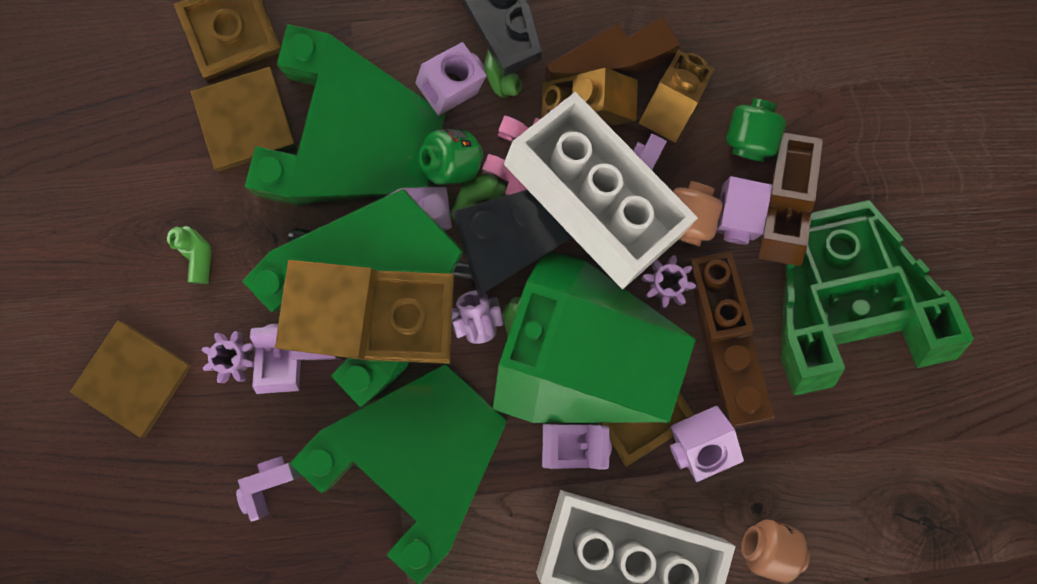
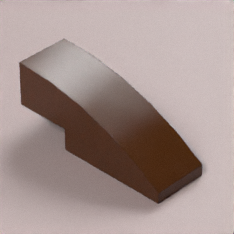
M664 17L657 19L628 37L618 23L547 64L545 79L548 82L602 68H608L631 77L673 59L681 44Z
M790 133L783 134L776 155L771 181L772 191L758 259L801 266L808 246L823 139Z

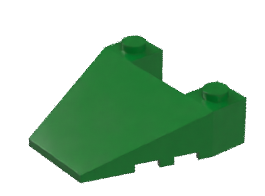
M287 24L277 65L288 80L314 85L313 96L297 155L255 146L245 188L257 197L302 206L329 201L336 203L363 198L381 199L400 188L429 187L430 180L419 164V150L425 138L432 131L443 129L446 114L443 113L438 116L428 101L329 33Z
M401 189L270 251L242 282L272 313L281 310L288 260L365 267L377 271L452 274L463 250L405 189ZM348 358L331 377L361 408L376 399L407 368L409 362L369 361Z
M870 200L813 212L811 214L808 246L801 266L785 264L780 359L793 396L835 387L845 370L837 348L839 344L902 331L916 368L957 360L974 340L957 300L948 290L942 291L929 276L928 272L930 269L921 259L916 261L902 245L904 239Z
M444 364L320 430L290 462V465L322 494L330 490L355 463L416 521L390 549L387 556L416 584H421L449 553L507 420L496 410H493V407L452 369Z

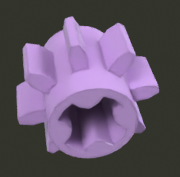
M674 255L670 257L665 266H662L661 262L656 259L651 264L655 273L653 275L645 274L641 277L642 281L650 283V291L644 297L648 299L656 296L661 299L660 309L666 308L669 304V299L672 298L678 305H683L686 301L681 293L684 290L689 291L696 287L692 282H687L686 274L691 271L692 267L686 266L682 269L676 265L677 259ZM663 275L665 277L673 275L676 278L677 282L673 284V290L671 288L663 290L660 287L659 283L664 279Z
M477 291L467 292L458 298L456 302L457 308L452 309V325L456 337L460 338L466 335L467 340L474 344L490 341L497 334L496 326L504 325L498 298L492 297L488 299L486 293L477 294Z
M234 331L230 341L227 340L224 334L215 333L216 343L211 348L202 347V351L208 354L209 362L203 367V370L219 372L217 376L218 383H226L229 380L230 373H232L236 381H245L243 371L248 367H254V361L251 360V352L255 350L254 345L251 343L242 344L243 333ZM227 349L235 350L237 353L231 359L233 365L224 364L223 359L229 356Z

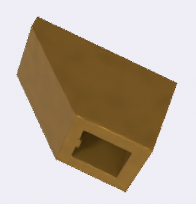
M678 50L653 94L639 124L676 143L697 106L714 68L707 65V62L699 55L684 53Z
M602 68L544 82L541 118L576 92L608 126L634 122L637 119L638 80L608 68Z

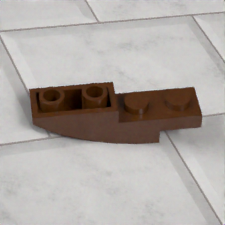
M732 251L690 259L692 283L696 285L694 295L708 362L716 392L719 391L727 420L734 429L772 421L775 415L753 342L752 333L754 332V327Z

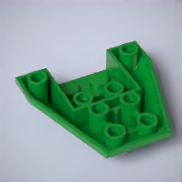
M550 251L540 258L526 282L499 363L493 410L532 423H670L696 339L627 290H622L616 282L586 261Z

